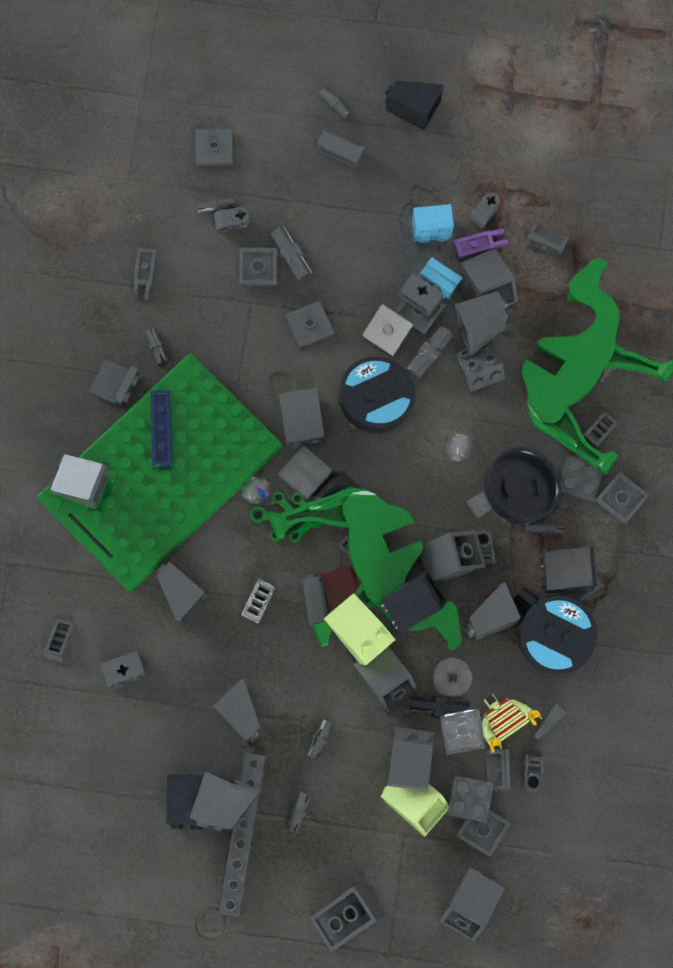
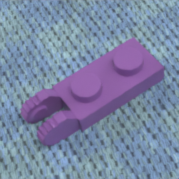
M504 229L491 232L489 230L454 240L453 243L458 258L463 259L494 248L499 249L507 246V240L493 242L492 239L504 235Z

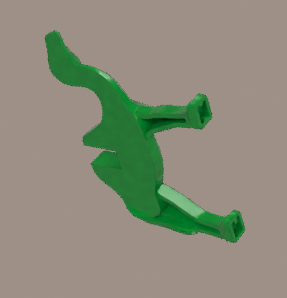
M593 259L571 279L567 301H577L592 308L596 314L595 322L586 331L576 336L544 337L540 339L537 343V349L561 363L562 366L554 376L526 359L522 367V377L528 392V414L534 427L555 438L577 456L607 475L617 461L619 454L615 451L601 453L593 448L585 440L569 408L591 392L604 369L618 368L641 372L654 378H659L667 384L673 375V359L666 363H658L637 353L625 351L616 344L615 338L619 324V309L613 299L598 288L602 271L607 267V262L604 259Z
M349 487L333 495L310 501L304 506L269 518L277 539L284 538L286 530L290 525L303 521H313L347 528L349 558L361 582L355 595L367 608H379L392 622L393 619L390 614L386 613L381 606V599L405 583L409 570L423 550V544L421 540L389 553L383 534L413 523L414 521L408 511L384 502L376 494L366 489ZM447 601L442 610L407 630L419 631L434 626L446 640L447 647L450 650H455L462 641L458 611L455 604ZM323 620L321 623L312 625L320 647L328 645L330 633L333 631L327 622Z

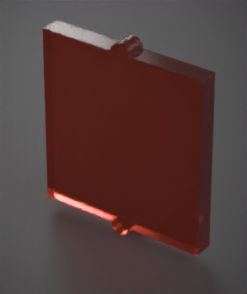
M352 567L336 568L334 571L321 573L328 606L341 604L353 593L355 594L357 586Z

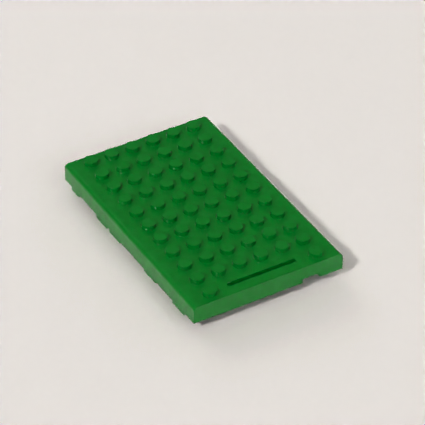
M189 353L78 457L104 464L109 470L110 476L96 510L53 495L49 485L36 498L131 594L283 448V445ZM170 390L171 467L152 466L151 391ZM71 515L113 556L111 559L70 518Z

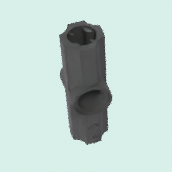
M285 226L275 229L271 233V237L279 248V253L287 266L289 265L298 282L308 279L312 275V271L303 258L304 255L301 248L296 242L294 243Z
M440 326L430 340H427L421 346L417 353L418 355L406 368V371L412 377L419 380L429 366L438 360L442 350L454 336L450 330Z

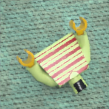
M494 694L484 700L490 710L483 715L482 734L490 745L491 752L494 753L493 747L499 746L502 749L501 741L529 722L528 719H530L533 725H537L534 718L539 717L542 719V716L538 711H533L526 704L514 699L509 700L507 698L499 703Z

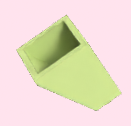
M430 784L428 785V792L387 785L381 795L390 807L424 837L449 810L447 801Z

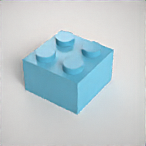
M451 204L413 209L412 227L414 242L428 243L430 240L442 242L452 237L454 224Z

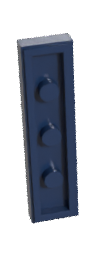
M170 390L151 391L152 466L171 467Z

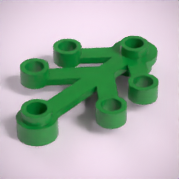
M281 492L274 493L273 502L275 504H279L285 511L294 509L284 499V495ZM295 493L292 496V503L301 507L307 504L302 494ZM277 495H280L282 497V500L276 501L275 497ZM296 496H299L301 498V501L295 502L294 498ZM254 507L250 512V517L253 522L261 523L264 520H269L274 515H281L282 513L265 512L262 507ZM256 513H261L262 517L260 519H256L254 515ZM303 521L305 523L297 531L295 530L290 533V541L298 543L301 540V536L310 528H320L323 523ZM295 524L290 525L286 531H288ZM271 531V533H270V538H271V540L274 541V542L280 541L281 539H275V538L272 537V535L274 534V531ZM298 534L299 538L297 540H293L292 535Z

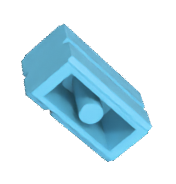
M431 257L419 274L427 280V283L432 286L436 285L442 290L444 294L443 299L445 297L450 299L463 280V277Z

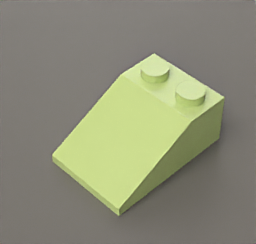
M354 593L324 618L359 664L367 665L395 641L386 627Z

